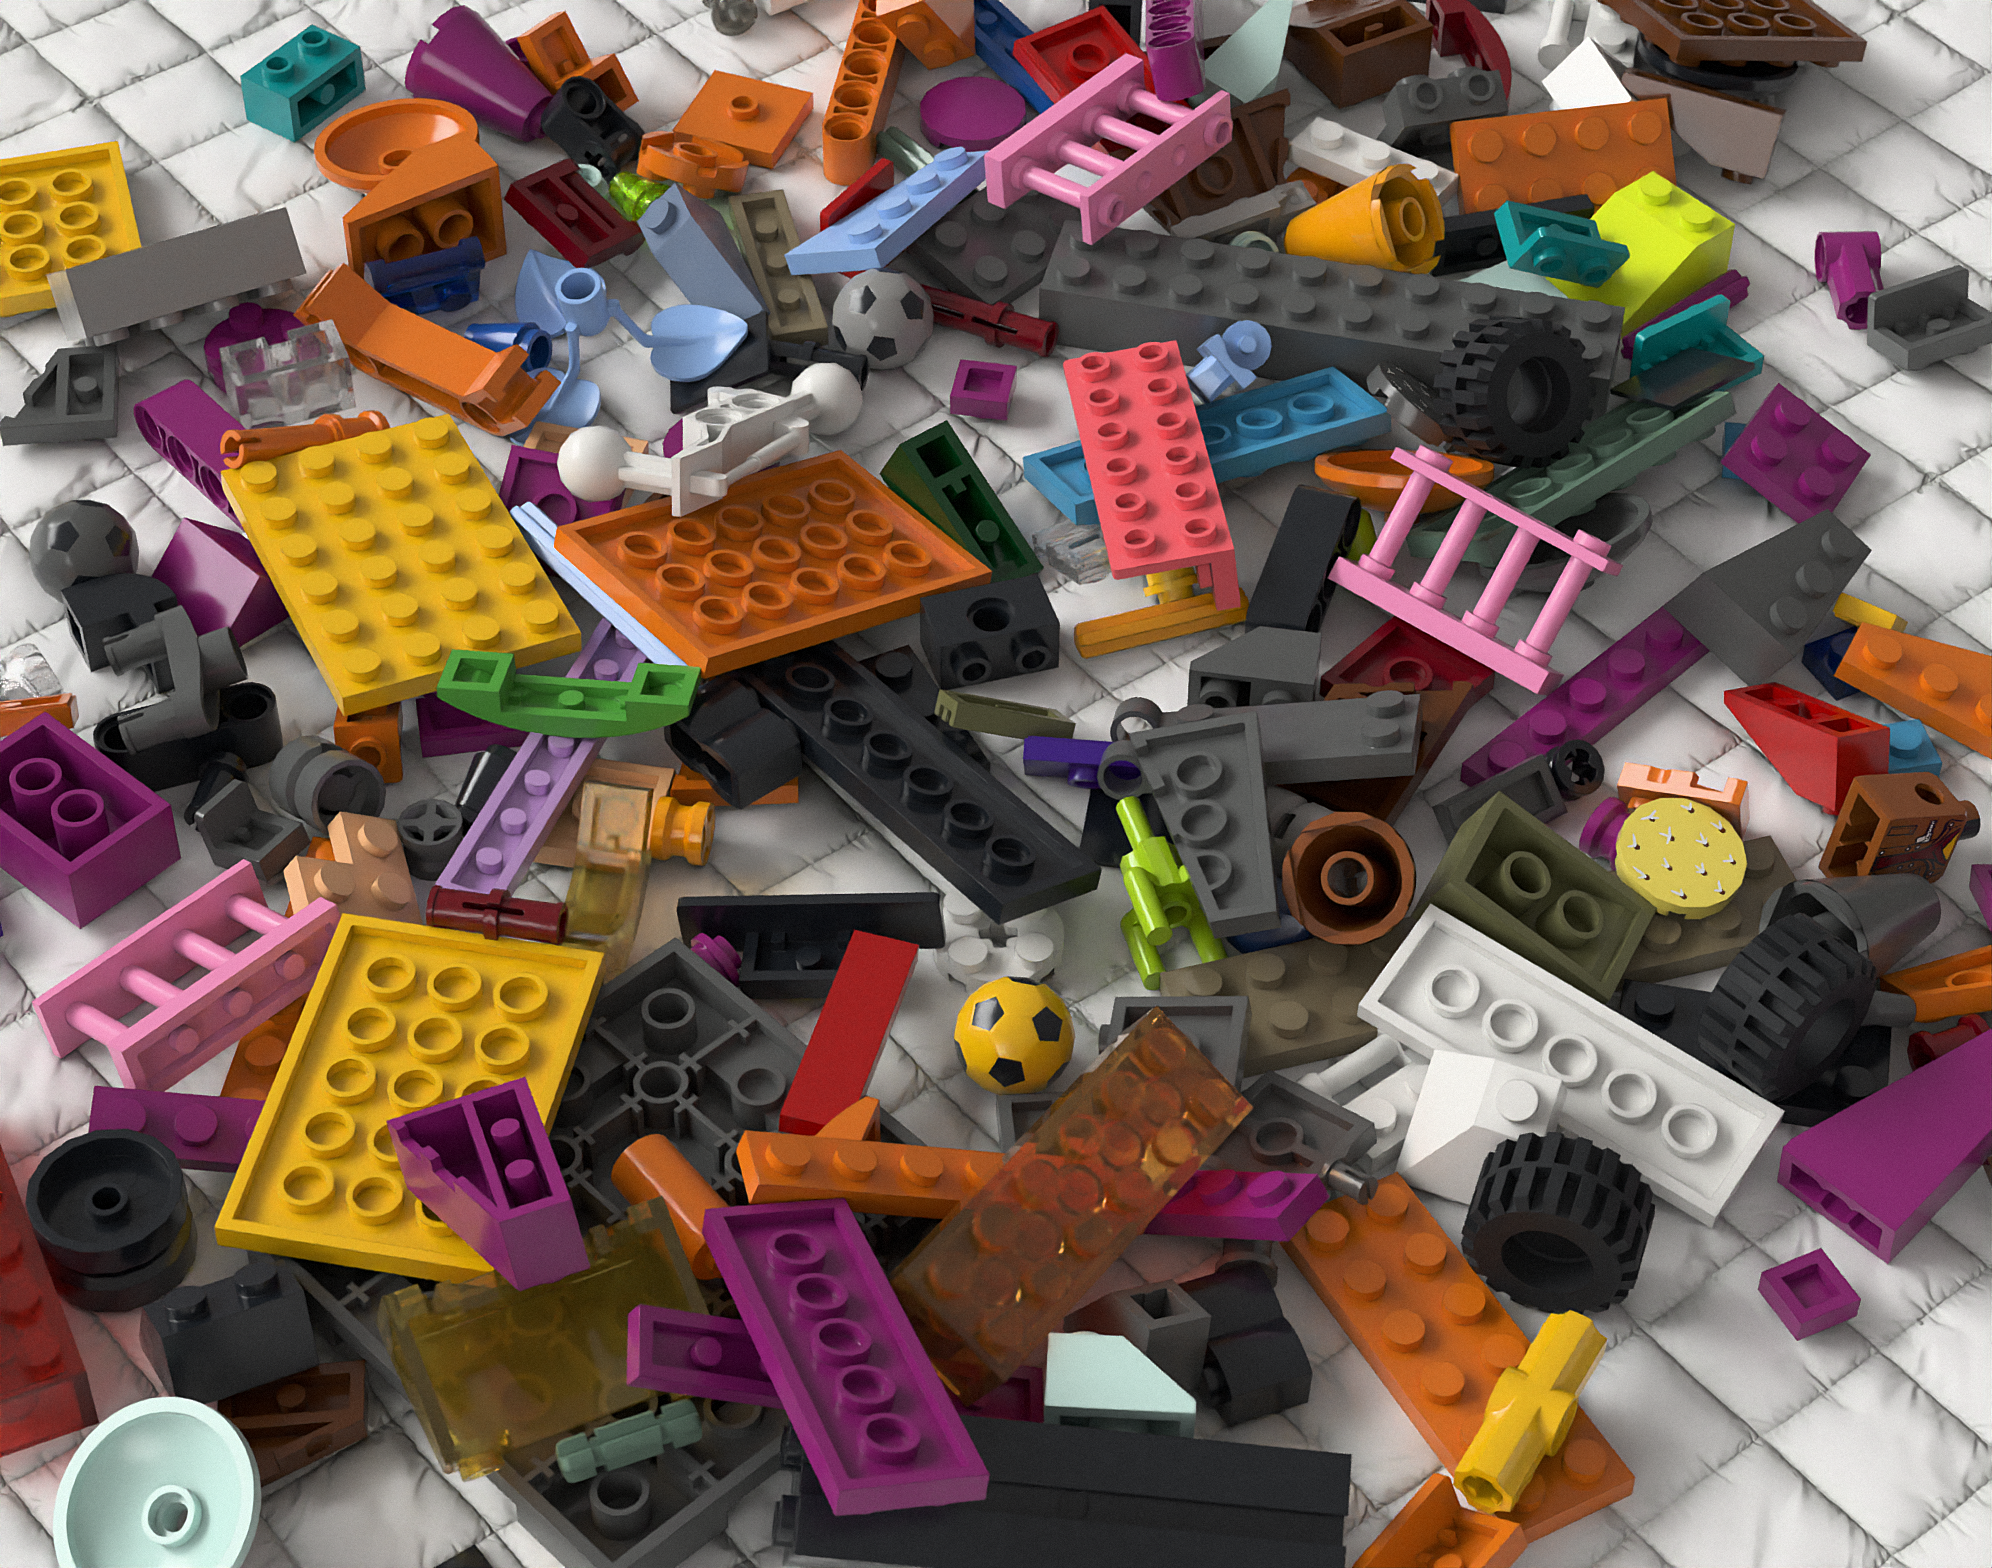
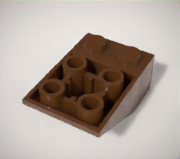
M1312 0L1292 7L1283 55L1341 109L1387 93L1403 78L1413 75L1429 76L1434 25L1407 0Z

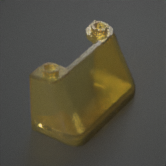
M662 1195L628 1207L626 1212L629 1219L608 1227L606 1231L603 1224L590 1228L586 1237L582 1238L590 1268L567 1275L557 1282L540 1284L518 1291L497 1270L456 1285H452L451 1280L436 1284L432 1300H428L427 1295L421 1293L418 1284L382 1297L375 1319L386 1351L444 1474L459 1471L462 1482L472 1481L504 1467L505 1463L502 1456L666 1393L670 1394L673 1403L694 1397L627 1386L628 1314L639 1304L709 1315Z

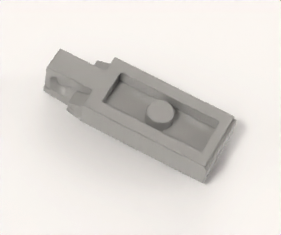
M1301 180L1275 186L1271 191L1254 197L1240 198L1229 206L1210 213L1188 217L1181 223L1171 226L1170 236L1188 239L1199 238L1213 243L1228 245L1235 236L1247 231H1256L1276 242L1277 232L1287 228L1292 218L1316 206V202Z

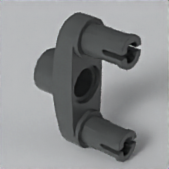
M182 605L155 614L154 621L103 639L107 658L117 676L151 662L154 663L165 658L169 659L175 691L170 692V698L131 714H123L117 717L121 736L132 756L138 754L139 751L166 741L169 742L183 736L190 740L215 731L219 724L220 714L219 689L249 678L242 652L231 628L226 626L197 636Z

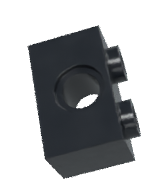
M1038 574L920 598V643L939 689L952 690L1059 667L1060 622Z

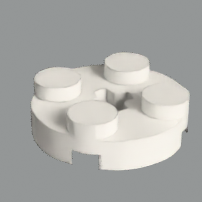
M957 888L950 891L944 898L943 916L946 942L943 948L933 949V958L939 973L948 981L949 974H951L956 980L965 983L966 993L972 995L983 984L1005 976L1027 977L1040 982V979L1048 975L1052 969L1055 975L1061 967L1064 956V926L1061 917L1052 906L998 925ZM1003 936L1008 939L1006 947L997 948L993 947V942L987 938Z

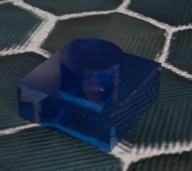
M1856 626L1805 644L1801 663L1836 701L1862 692L1834 677L1845 652L1858 630Z

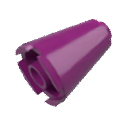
M466 5L452 7L439 16L432 24L439 31L429 44L420 39L407 65L404 83L406 89L414 94L411 96L456 104L471 113L478 125L523 142H531L536 138L542 139L547 136L542 129L540 120L542 112L554 97L478 12L473 11Z

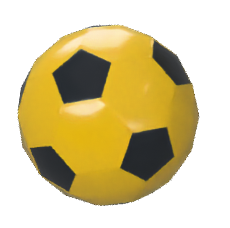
M1005 976L983 984L968 997L958 1013L954 1042L957 1057L965 1073L984 1090L998 1095L1032 1094L1047 1089L1061 1076L1072 1058L1075 1031L1072 1016L1063 999L1046 984L1027 977Z

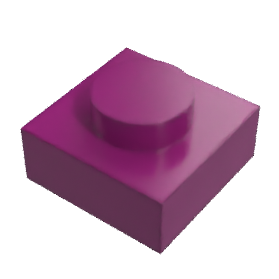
M960 359L950 394V414L1007 421L1017 385V366Z
M1822 1248L1761 1272L1758 1291L1796 1341L1857 1316L1861 1298Z

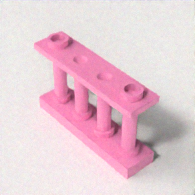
M1126 53L984 154L988 202L1006 209L1033 189L1081 209L1083 242L1093 245L1232 141L1233 122L1231 120L1230 93L1220 90L1194 110L1173 101L1158 100L1155 94L1146 91L1143 59ZM1140 112L1172 126L1162 134L1157 135L1125 121ZM1102 138H1106L1137 152L1125 161H1122L1090 147ZM1069 163L1102 178L1090 187H1085L1054 173Z
M1420 444L1416 454L1396 447L1391 458L1414 471L1370 554L1363 553L1359 562L1339 556L1328 579L1534 693L1548 696L1558 688L1564 677L1562 673L1548 666L1553 657L1548 651L1593 567L1614 576H1618L1623 567L1622 564L1607 557L1612 546L1578 529L1575 537L1571 538L1448 472L1453 463L1452 460ZM1436 482L1466 499L1421 584L1414 582L1409 590L1391 580L1395 572L1391 565ZM1488 510L1513 523L1518 528L1474 611L1467 610L1463 618H1460L1443 608L1447 600L1443 593ZM1542 539L1570 554L1571 557L1526 641L1519 639L1514 648L1495 637L1500 628L1495 622L1539 540Z
M243 859L33 1000L32 1004L54 1055L62 1059L93 1038L108 1047L124 1088L165 1092L312 989L341 916L337 905L322 897H319L290 918L269 909L252 863ZM250 929L264 935L238 954L224 948ZM197 965L211 971L185 990L171 984ZM145 1001L158 1007V1009L131 1027L117 1021Z

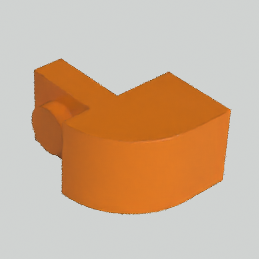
M566 11L552 14L516 38L535 76L553 96L566 79L572 76H582L598 84L604 94L623 112L639 101L616 54L612 53L590 59Z

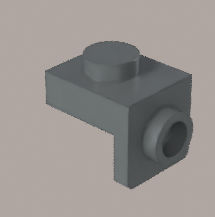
M237 779L232 780L196 811L194 815V820L214 865L229 869L245 859L252 863L257 879L266 882L273 876L281 873L290 861L311 843L303 823L259 810L248 784Z

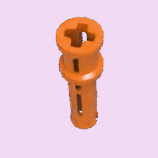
M374 410L364 411L356 418H342L340 415L333 413L325 414L315 420L313 424L248 430L230 429L222 436L220 451L221 455L239 453L238 456L226 457L223 460L229 468L237 469L252 461H267L278 456L302 451L308 447L321 446L361 436L367 432L389 429L390 425L383 414Z

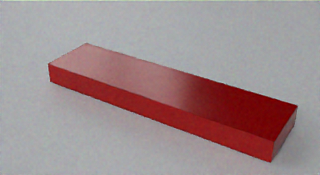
M854 930L781 1109L778 1131L794 1135L815 1136L837 1115L866 1096L918 962V944Z

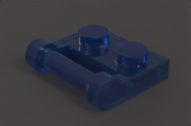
M473 236L460 239L456 247L385 264L383 259L366 262L364 266V281L390 303L418 316L439 310L445 312L457 311L466 307L471 302L479 301L481 270L485 269L483 249L478 237Z

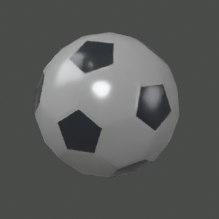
M872 268L852 277L841 289L834 302L832 324L836 340L845 353L866 355L870 365L869 368L877 370L896 369L912 362L925 349L932 336L934 313L930 297L919 282L906 272L892 268Z

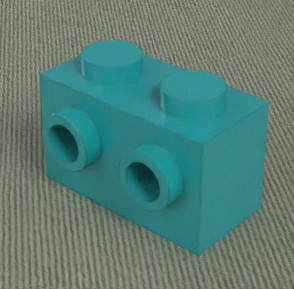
M313 24L240 76L246 120L292 142L301 139L366 90L361 46Z

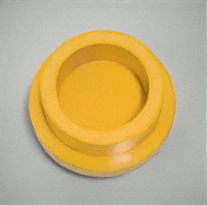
M1194 566L1147 574L1146 578L1149 587H1145L1143 590L1145 597L1157 594L1160 604L1195 596L1192 584L1198 583Z

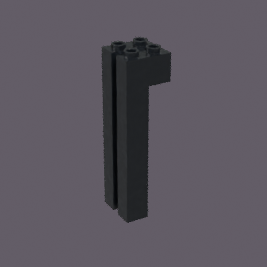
M959 1415L990 1474L984 1500L949 1503L942 1506L930 1505L876 1511L869 1514L835 1516L790 1419L788 1425H784L782 1430L779 1471H789L793 1475L791 1495L782 1494L781 1500L775 1503L771 1546L784 1548L782 1566L801 1568H1345L1346 1546L1342 1545L1344 1517L1348 1516L1352 1454Z

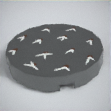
M1386 361L1380 362L1366 378L1370 393L1376 395L1381 389L1388 397L1383 403L1387 408L1386 411L1408 431L1425 443L1438 447L1444 440L1446 444L1443 448L1446 452L1454 453L1457 451L1451 445L1454 436L1444 435L1439 426V423L1444 419L1443 413L1435 412L1433 399L1440 396L1424 382L1401 367Z

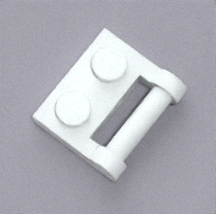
M1549 0L1548 6L1552 14L1547 37L1541 41L1538 51V61L1543 67L1554 70L1578 47L1570 46L1568 42L1571 20L1587 22L1583 41L1590 37L1626 67L1633 68L1639 36L1637 28L1622 22L1617 12L1596 0Z
M1377 1029V1038L1322 1073L1316 1075L1310 1072L1295 1081V1083L1338 1104L1333 1099L1334 1096L1389 1061L1393 1062L1400 1069L1342 1106L1374 1123L1377 1143L1356 1162L1370 1176L1400 1157L1431 1062L1430 1059Z

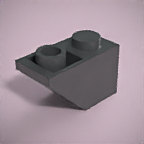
M1260 626L1191 661L1187 706L1207 704L1216 709L1314 702L1319 675L1322 633Z
M1173 1279L1111 1292L1064 1317L1063 1330L1066 1333L1090 1331L1099 1335L1124 1336L1185 1392L1190 1393L1200 1390L1211 1315Z

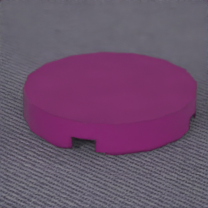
M981 76L957 77L940 82L928 90L920 102L921 132L929 143L940 148L941 142L944 145L952 146V148L964 147L966 152L990 151L1026 125L1025 100L1015 88L1000 80Z

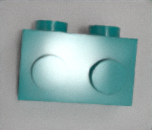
M1508 200L1494 213L1510 269L1599 288L1630 258L1626 245L1601 240L1595 220Z
M1719 294L1700 304L1692 305L1687 310L1638 332L1634 342L1629 378L1689 347L1755 363L1754 370L1714 390L1724 392L1761 374L1764 355L1727 326L1730 300Z

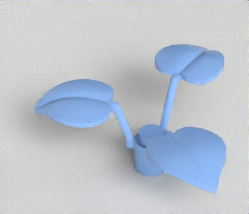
M530 249L521 267L516 285L515 309L519 322L536 323L541 330L549 333L551 339L566 332L568 336L569 368L566 375L559 369L552 367H542L527 372L530 377L535 379L539 372L547 370L561 384L528 427L509 434L510 440L519 446H524L536 421L579 429L589 427L594 422L601 406V393L595 383L577 379L580 373L579 336L599 334L607 326L610 317H615L643 347L653 348L650 360L654 370L659 375L677 382L698 381L715 372L745 340L748 335V325L744 320L732 313L703 305L686 304L669 307L657 313L651 323L653 335L645 334L621 309L617 299H607L604 279L596 270L591 267L589 269L575 268L568 260L553 258Z

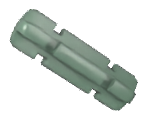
M683 1399L662 1406L663 1414L654 1417L652 1410L596 1428L594 1429L595 1437L587 1439L585 1433H581L560 1440L556 1444V1459L561 1474L568 1483H575L596 1476V1467L604 1465L605 1470L608 1472L664 1453L663 1445L671 1443L673 1449L697 1442L702 1438V1424L696 1407L691 1400Z

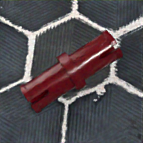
M434 885L429 893L426 905L427 925L483 934L484 939L498 941L499 937H507L561 946L565 940L568 928L569 909L566 903H550L513 898L510 891L494 888L490 894L448 889L443 888V886Z

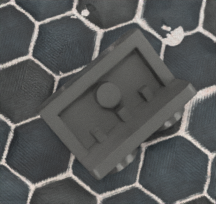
M1956 265L1871 293L1868 297L1867 346L1893 361L1902 369L1907 371L1922 370L1928 368L1933 362L1954 355L1970 354L1975 352L1978 347L1992 343V312L1968 298L1969 270L1961 265Z

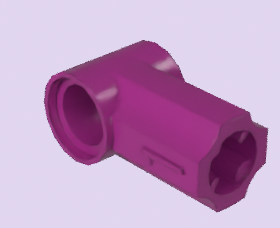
M1819 232L1814 250L1816 278L1819 282L1828 283L1837 319L1847 323L1849 329H1867L1868 297L1871 293L1884 289L1880 276L1881 243L1878 232Z

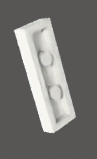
M1316 117L1289 143L1288 162L1348 187L1357 184L1388 166L1411 164L1416 167L1411 172L1418 180L1428 178L1434 186L1441 207L1457 193L1459 174L1320 117Z

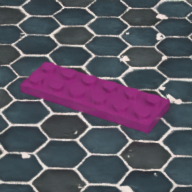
M845 1198L705 1209L702 1235L835 1516L869 1514L876 1511L930 1505L942 1506L949 1503L984 1500L990 1474Z

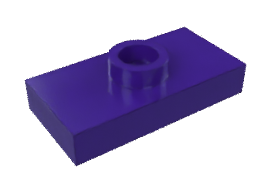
M1028 736L1024 740L1023 751L1025 775L1068 778L1067 783L1073 787L1099 789L1101 787L1098 783L1097 773L1105 749L1114 742ZM1120 760L1108 765L1111 772L1121 779L1132 780L1141 776L1138 767L1131 762Z

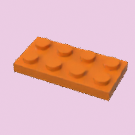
M1667 98L1457 121L1449 124L1454 173L1459 174L1457 189L1459 215L1499 209L1507 200L1528 204L1582 194L1588 195L1595 207V214L1615 192L1652 171L1677 186Z

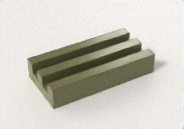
M943 689L939 690L934 714L942 717L941 719L945 722H949V725L953 728L1023 740L1028 738V736L1072 739L1076 726L1075 722L1056 709Z

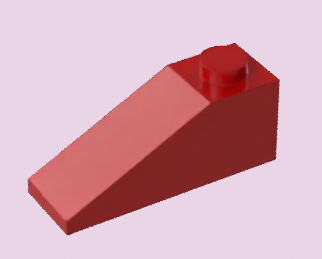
M1777 682L1724 691V704L1796 795L1822 805L1823 812L1839 816L1854 777L1888 774L1889 727Z

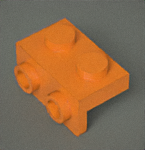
M1434 1473L1356 1560L1352 1568H1510L1525 1551L1528 1544L1519 1523L1461 1507L1450 1477Z

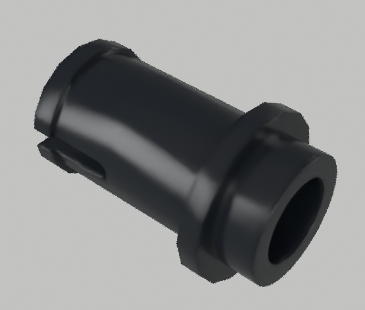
M219 751L212 754L211 757L204 759L200 764L198 775L201 780L190 804L184 811V819L189 826L195 822L194 815L196 811L232 780L237 779L248 784L247 766L240 757L230 752Z

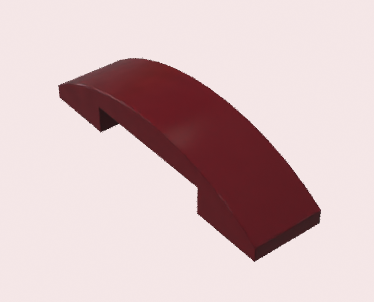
M1427 0L1425 18L1434 25L1432 43L1439 57L1460 55L1466 67H1479L1480 70L1486 72L1499 70L1509 109L1512 84L1511 64L1504 43L1492 24L1467 0Z

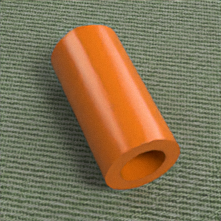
M651 1134L635 1141L624 1150L615 1162L611 1172L612 1184L696 1278L700 1280L723 1278L702 1235L705 1209L730 1206L667 1137L661 1134Z

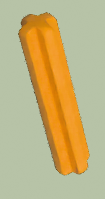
M1239 587L1241 607L1217 611L1213 594L1208 592L1078 623L1074 627V643L1080 656L1088 659L1236 624L1246 620L1249 601L1243 589Z

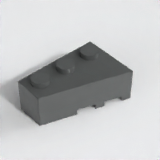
M1826 509L1703 572L1666 603L1663 608L1748 686L1759 685L1796 657L1872 550L1832 512Z

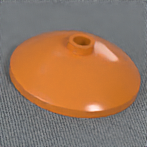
M404 98L367 105L339 117L330 123L317 137L314 144V155L319 171L327 179L345 189L368 194L416 149L462 131H466L478 144L480 137L477 122L466 109L442 100Z
M1395 449L1344 450L1325 453L1315 458V473L1326 486L1335 492L1359 497L1361 506L1364 508L1384 512V522H1387L1414 470L1391 458ZM1404 449L1415 454L1417 452V450ZM1438 452L1453 461L1448 472L1484 490L1494 480L1495 466L1493 463L1467 455ZM1435 482L1413 524L1420 523V514L1451 509L1464 502L1466 498Z

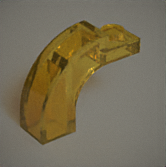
M588 780L584 782L576 856L569 890L564 902L569 909V920L566 937L561 946L605 952L606 972L601 984L602 987L625 971L638 931L652 850L647 849L654 789Z

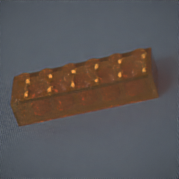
M1157 1006L1120 1033L887 1277L938 1377L967 1407L1003 1384L1049 1332L1054 1329L1254 1108Z

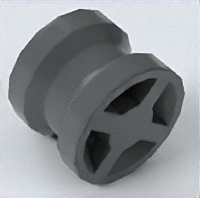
M427 799L409 805L401 813L398 820V830L410 875L420 880L437 881L463 840L462 816L455 805L445 800Z

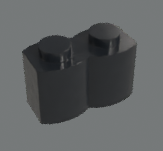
M722 674L700 686L689 716L663 727L665 742L673 753L691 770L702 774L716 793L735 808L742 809L802 774L800 741L795 726L788 719H781L770 710L761 708L755 690L749 685H742L729 675Z
M1256 1261L1178 1283L1189 1296L1211 1315L1200 1390L1198 1391L1205 1407H1215L1225 1424L1231 1426L1308 1403L1313 1375L1308 1357L1298 1335L1284 1317L1276 1293L1267 1275Z

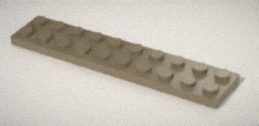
M1765 836L1743 841L1747 860L1743 882L1736 896L1722 911L1702 919H1684L1686 914H1677L1669 911L1667 916L1655 912L1615 992L1622 991L1624 979L1657 983L1729 966L1738 953L1759 934L1762 909L1772 893L1793 881H1797L1772 837ZM1616 870L1610 871L1611 874L1620 880ZM1411 916L1403 918L1387 935L1362 945H1337L1317 937L1160 973L1159 991L1161 996L1249 997L1252 1018L1243 1078L1264 1074L1269 1069L1277 1071L1351 1054L1377 1038L1378 1028L1357 1016L1358 1005L1418 921Z

